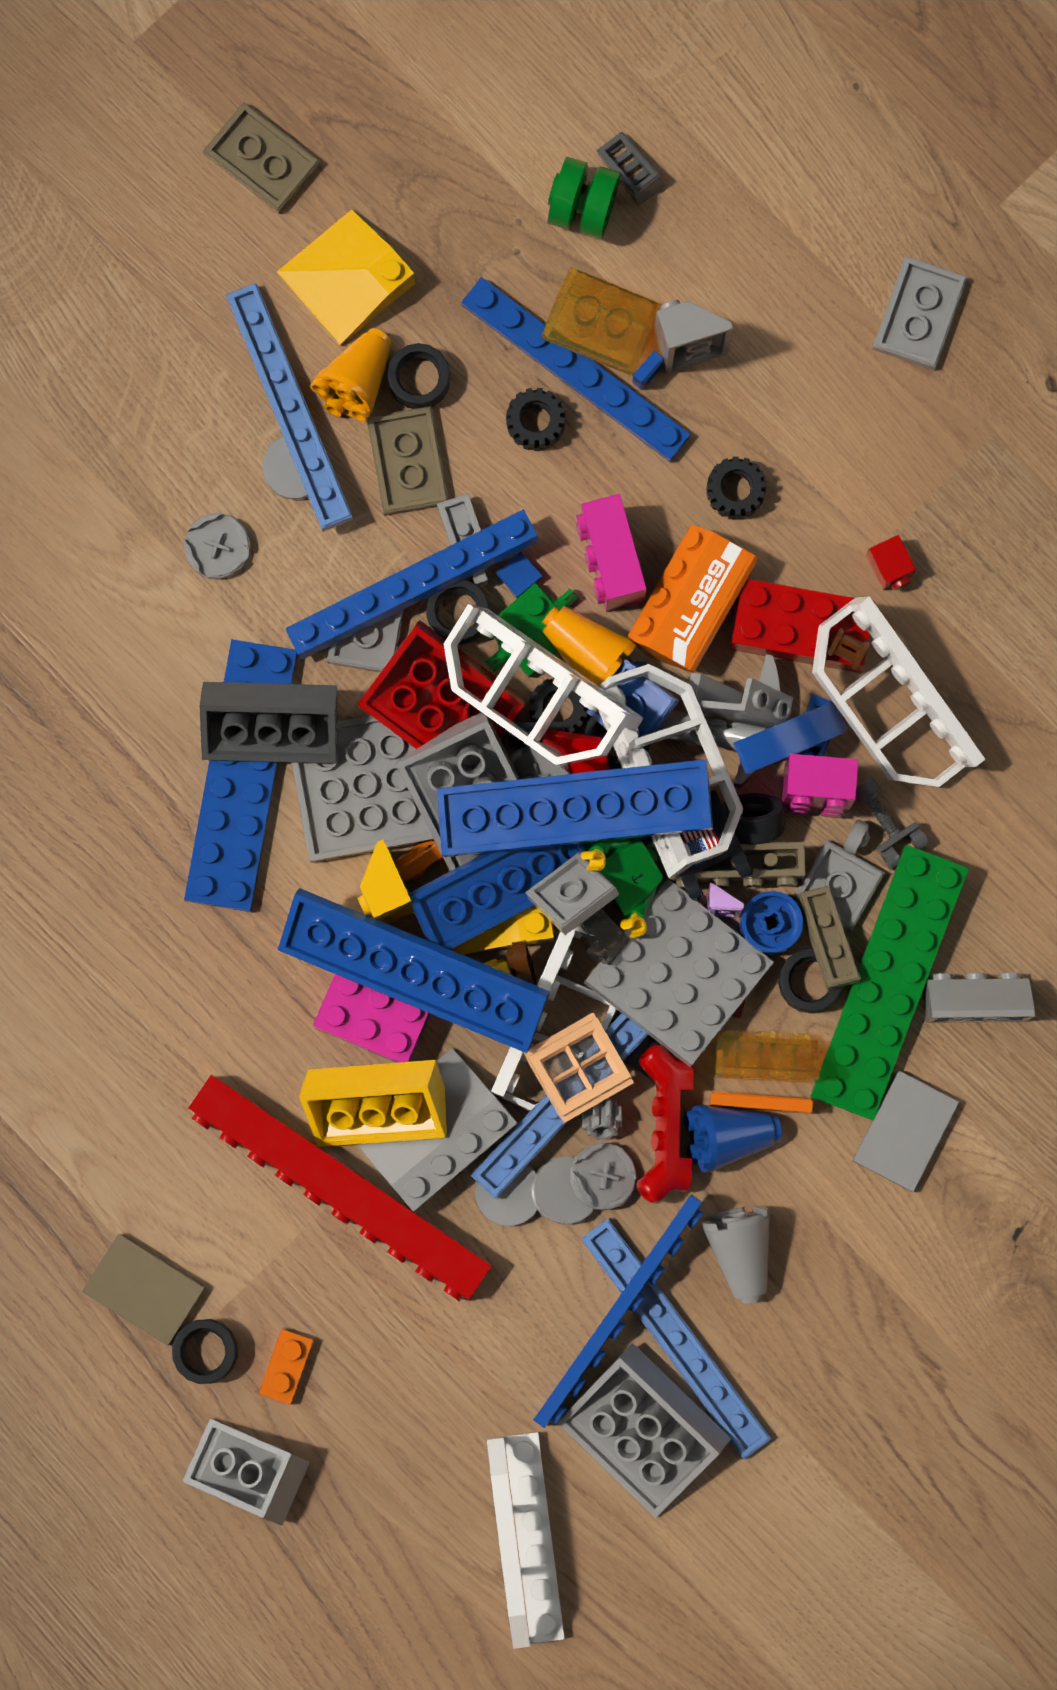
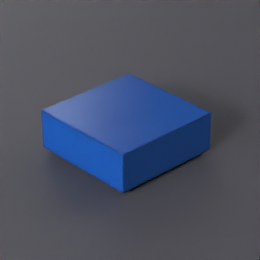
M654 350L633 374L632 383L640 390L644 389L663 368V357Z
M521 551L496 572V576L516 598L542 579L540 572Z

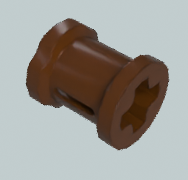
M841 627L827 654L830 656L835 654L851 662L852 667L857 669L871 642L867 640L862 642L846 634L845 629ZM845 644L855 649L856 653L842 647L841 645Z

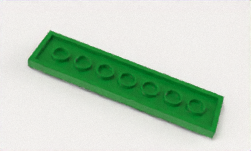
M909 845L904 846L858 968L861 980L851 986L810 1097L872 1121L875 1119L969 868Z

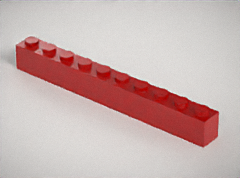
M210 1075L188 1107V1109L195 1113L191 1118L207 1130L211 1125L221 1130L220 1139L235 1149L239 1143L250 1150V1153L247 1155L248 1158L263 1168L269 1163L278 1169L275 1176L292 1187L295 1182L306 1189L303 1195L318 1206L325 1201L334 1208L331 1212L334 1217L346 1225L351 1220L360 1225L362 1229L359 1231V1234L374 1244L379 1239L388 1244L390 1248L387 1253L402 1263L408 1258L417 1264L418 1267L415 1272L431 1283L435 1277L445 1283L446 1286L443 1291L460 1302L463 1296L470 1300L492 1266L213 1075Z

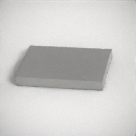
M905 256L872 349L935 370L967 277Z
M898 1071L852 1161L908 1191L914 1192L959 1102Z

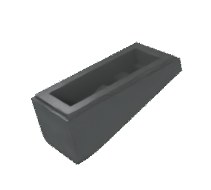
M620 132L596 151L609 169L621 172L620 184L638 205L643 204L664 187L661 175L623 132ZM623 147L627 149L614 160L611 158L612 155ZM632 157L634 158V160L631 161V162H630L628 165H626L624 168H622V169L619 168L621 165H623L625 162H627L630 158H632ZM639 168H642V171H640V172H639L637 175H635L633 178H631V179L628 178L630 175H632V174H633L635 171H637Z

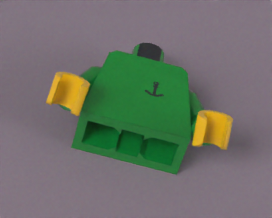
M636 837L596 841L589 851H583L580 854L582 860L590 862L586 871H599L616 887L619 895L609 903L613 909L624 916L628 914V919L622 920L620 927L623 930L632 929L629 935L630 938L643 936L647 930L644 918L658 888V884L663 879V875L655 864L660 859L653 839L645 845Z

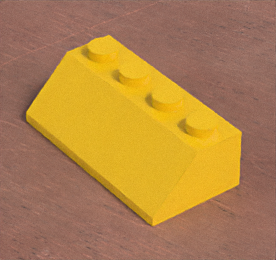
M436 1060L308 1069L299 1098L318 1147L446 1138L445 1085Z

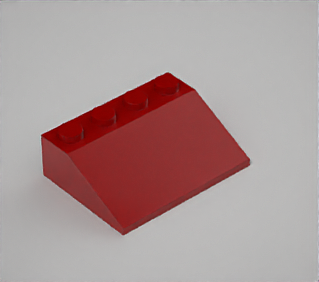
M421 620L416 623L357 703V706L415 749H418L454 725L481 713L480 710L451 690L444 649L446 639ZM458 649L464 688L483 701L497 677ZM507 685L493 709L512 722L525 705L526 698ZM490 718L500 738L506 729Z

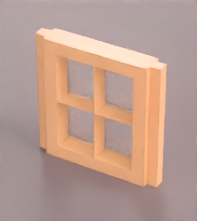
M594 1012L531 1047L528 1053H524L526 1060L563 1123L634 1083Z

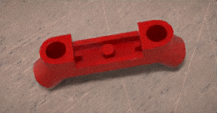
M655 1044L647 1049L639 1059V1065L656 1083V1096L652 1101V1113L656 1117V1129L651 1137V1146L653 1151H655V1164L637 1182V1190L648 1202L659 1204L670 1192L686 1193L691 1185L692 1158H679L680 1094L683 1091L693 1090L694 1071L693 1065L689 1067L679 1058L674 1057L663 1045Z

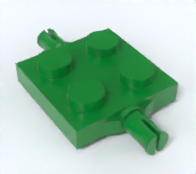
M534 583L498 616L555 655L558 651L543 633L546 625L542 620L554 606L560 610L563 606L569 607L579 598L574 594L565 602L574 592L569 588L555 601L548 597ZM493 636L499 650L485 661V664L489 667L494 661L499 659L490 667V670L495 672L510 658L511 653L501 647L503 641ZM524 657L519 667L529 677L535 671L527 665L529 660Z

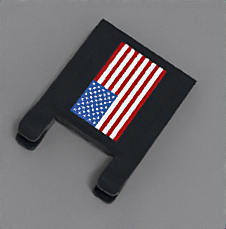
M716 790L710 792L713 829L679 833L682 841L687 844L691 855L717 847L728 816ZM735 832L726 852L696 863L679 874L692 900H697L704 896L695 874L730 857L742 878L753 873Z

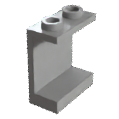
M691 673L689 684L692 686L703 714L708 717L726 721V723L741 722L768 728L789 719L793 697L753 678H747L744 693L703 674Z

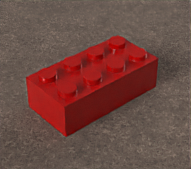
M747 579L739 594L730 650L761 656L768 654L772 655L773 658L813 665L819 625L854 598ZM854 611L830 628L824 667L861 673L866 653L857 669L852 667L851 662L835 654L832 656L827 654L841 627L845 629L846 634L862 642L868 641L869 632L867 629L865 631L856 624L852 617V614L855 613ZM845 644L841 645L842 647L856 653L855 649Z

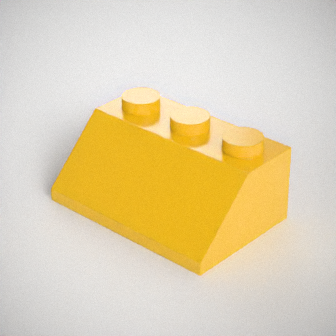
M384 839L377 841L360 885L363 895L357 897L365 916L389 924L414 911L411 906L412 901Z

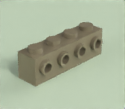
M804 842L741 844L753 870V873L745 878L738 874L731 857L695 874L699 883H713L719 888L730 887V882H743V887H762L763 881H777V886L781 887L796 886L797 880H803L805 877ZM680 875L668 877L669 881L676 883L677 888L685 889Z

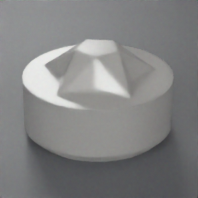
M859 819L855 821L843 845L844 850L855 854L856 850L866 847L870 839L868 833L869 824Z

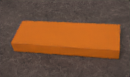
M713 1091L710 1094L709 1105L734 1109L811 1114L813 1101L804 1098Z

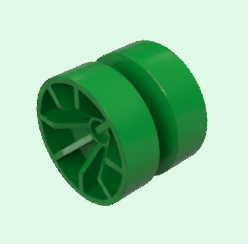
M566 157L560 173H557L550 191L548 199L550 209L547 224L569 230L576 215L581 214L580 233L602 240L617 195L621 172L600 166L595 172L592 182H588L586 185L588 162Z

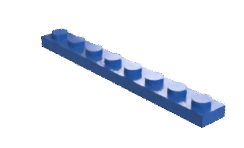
M482 277L461 302L462 307L668 462L672 461L690 438V433Z
M523 509L285 629L300 660H303L540 540Z
M694 1195L689 1196L533 1419L543 1428L549 1422L554 1425L557 1424L567 1409L562 1405L569 1394L574 1397L578 1394L587 1381L582 1377L589 1366L594 1369L597 1367L606 1354L601 1349L608 1338L615 1341L626 1325L621 1321L626 1312L630 1310L634 1313L645 1298L640 1292L647 1282L654 1285L665 1268L660 1265L667 1254L673 1257L685 1241L680 1237L687 1225L693 1229L704 1214L699 1209L703 1202Z

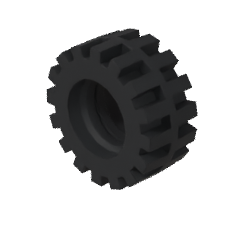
M538 387L537 390L528 388L526 392L516 394V398L512 399L509 403L506 414V425L510 437L514 439L517 445L520 444L527 450L532 448L534 451H540V448L548 449L551 447V444H556L559 437L563 434L565 427V411L560 399L556 398L551 391L545 392L543 388ZM531 407H541L549 414L550 422L540 432L529 431L522 423L523 413Z
M739 456L729 460L726 458L720 464H716L709 475L706 487L707 499L710 501V506L713 510L716 509L722 517L725 515L729 517L728 519L732 520L734 518L744 519L748 515H753L763 503L766 494L765 475L763 471L759 470V466L756 463L749 462L750 459L748 458L739 459ZM730 476H742L749 482L750 493L745 499L732 501L723 493L722 485Z
M555 678L544 680L543 683L537 685L529 702V714L532 722L539 720L545 710L546 701L558 690V687L553 684ZM571 691L568 698L573 704L572 714L564 721L553 720L548 729L570 733L579 732L587 720V711L589 710L579 702L581 696Z

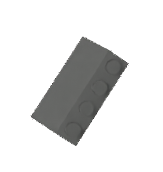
M203 682L199 705L202 760L336 763L337 685Z

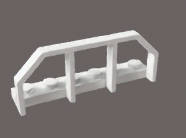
M870 596L854 598L819 625L812 673L889 780L940 787L964 767H977L985 760L982 753ZM854 611L855 613L852 614L854 621L862 630L865 631L867 629L874 639L872 641L874 649L885 659L839 693L824 672L829 631L831 627ZM892 665V674L902 685L906 684L912 692L910 698L917 709L874 742L845 701ZM927 713L932 720L930 727L934 733L941 739L945 738L950 745L949 753L955 763L934 779L897 774L880 749Z
M468 604L444 642L451 690L555 765L564 766L607 756L625 727L637 729L643 720L642 716L488 608ZM472 621L477 623L476 630L489 638L496 636L503 641L501 647L511 653L510 658L483 701L464 688L457 648ZM524 657L529 660L527 665L534 671L542 675L547 672L555 678L553 684L558 687V690L530 734L493 709ZM574 691L581 696L579 702L594 712L597 709L607 715L605 720L611 724V727L597 749L559 756L539 741L570 692Z
M647 664L610 676L599 687L626 705L625 695L617 685L643 676L681 695L691 720L642 737H638V728L631 729L625 727L613 745L622 768L652 765L651 757L643 749V746L695 729L714 773V776L709 778L710 787L719 785L730 811L717 847L691 855L687 844L682 841L679 833L651 836L666 873L671 878L681 874L696 863L726 852L739 822L743 807L692 686ZM598 709L608 732L611 724L605 720L607 715Z
M589 917L581 923L583 931L586 924L609 933L613 946L619 940L615 927L593 917ZM574 930L567 935L560 932L537 986L550 991L548 999L552 1001L561 985L609 1006L602 1023L604 1030H606L616 1008L593 990L557 975L560 968L567 970L574 954V951L569 949L573 938L580 939L583 934ZM543 1012L537 1028L538 1032H540L542 1025L545 1021V1018L547 1016V1013ZM537 1032L534 1036V1040L539 1042L549 1038ZM510 1047L491 1093L496 1097L531 1111L537 1104H531L511 1095L520 1078V1075L515 1073L519 1061L526 1063L527 1060L522 1051ZM571 1047L578 1059L584 1054Z
M538 1432L488 1438L490 1474L513 1649L530 1647L532 1643L563 1640L564 1631Z

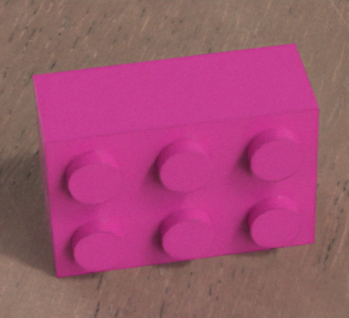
M616 494L582 503L581 514L576 515V527L580 541L587 540L588 546L585 547V560L589 573H596L597 578L594 579L595 585H593L597 603H604L606 612L645 602L646 586L621 495Z
M790 754L783 769L781 801L784 808H788V813L793 815H808V811L813 810L822 811L821 816L841 818L842 813H848L856 799L858 759Z
M335 974L313 1023V1027L395 1063L410 1062L430 1017V1013Z

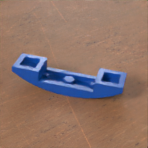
M832 701L734 742V746L745 773L748 774L787 758L790 754L799 753L832 739L848 730L840 711Z

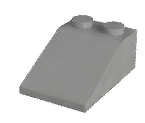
M210 1418L182 1482L282 1526L310 1462Z

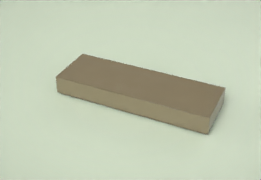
M830 885L798 893L796 898L826 989L831 990L858 983L861 978Z

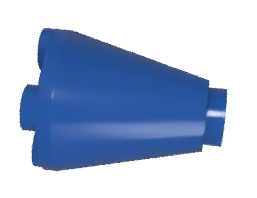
M697 1105L692 1108V1111H685L684 1125L686 1130L690 1131L691 1144L687 1146V1158H692V1165L697 1164L703 1173L717 1170L772 1147L774 1143L781 1141V1125L776 1115L770 1116L768 1113L710 1105Z

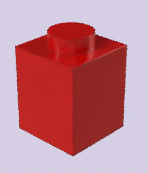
M899 534L868 549L866 556L883 590L892 586L895 591L912 582L910 577H913L916 568Z

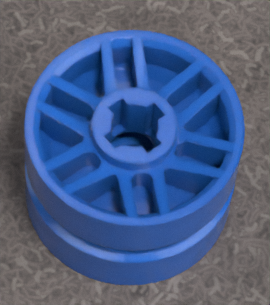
M777 891L763 892L753 897L744 908L739 923L740 934L754 949L762 952L764 955H781L788 951L798 940L803 928V916L798 904L788 895ZM774 918L777 927L771 930L767 929L766 920Z

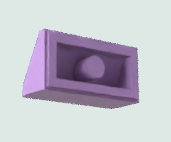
M710 883L707 890L708 912L721 917H739L743 911L744 904L718 886Z

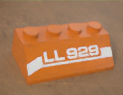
M691 524L628 634L627 639L635 643L636 647L648 657L694 673L759 558L719 534Z

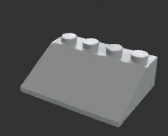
M482 712L454 725L395 762L441 855L437 788L520 780L490 718ZM485 853L443 858L449 870L452 871Z
M453 1048L436 1061L445 1085L446 1138L357 1144L414 1213L518 1125Z
M633 1343L557 1422L655 1518L722 1452L732 1439Z

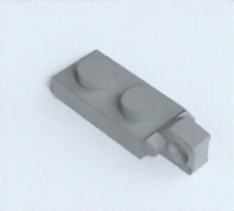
M468 493L437 504L450 545L481 531ZM484 569L471 575L474 584L478 585L479 588L489 585Z

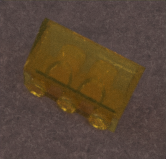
M570 267L558 292L541 339L633 376L654 332L656 311L661 310L660 306L662 304Z
M723 1030L722 1035L715 1036L713 1078L815 1083L819 1079L818 1041L810 1040V1034L790 1033V1039L776 1038V1032L757 1031L756 1037H743L742 1030Z

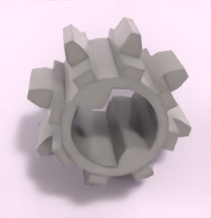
M610 1097L582 1113V1129L587 1130V1135L594 1137L596 1140L611 1139L613 1135L616 1136L618 1134V1129H622V1107L617 1106V1101L610 1099Z

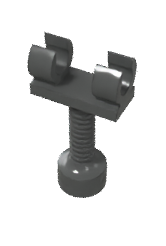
M872 777L856 788L855 800L857 803L865 802L868 804L870 810L872 809L873 814L876 815L875 817L881 823L883 829H885L884 831L887 832L889 840L878 846L876 850L887 867L892 870L897 866L900 859L892 847L893 844L905 836H908L912 845L919 850H922L930 843L917 822H914L904 830L898 829L894 820L890 818L891 816L888 815L889 813L886 812L887 810L881 804L879 798H877V792L880 788Z

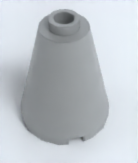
M753 1206L754 1213L743 1211V1207L730 1209L708 1216V1221H701L705 1235L733 1297L741 1299L743 1304L760 1301L762 1299L761 1295L767 1292L770 1215L768 1208L763 1206Z

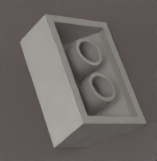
M679 300L670 301L661 305V310L656 311L653 337L659 355L663 357L665 373L728 354L733 331L730 321L690 301L680 303Z
M949 973L933 974V980H927L924 986L925 1023L1026 1022L1035 1017L1030 980L1020 979V973H1000V979H987L986 973L966 974V979H953V974Z

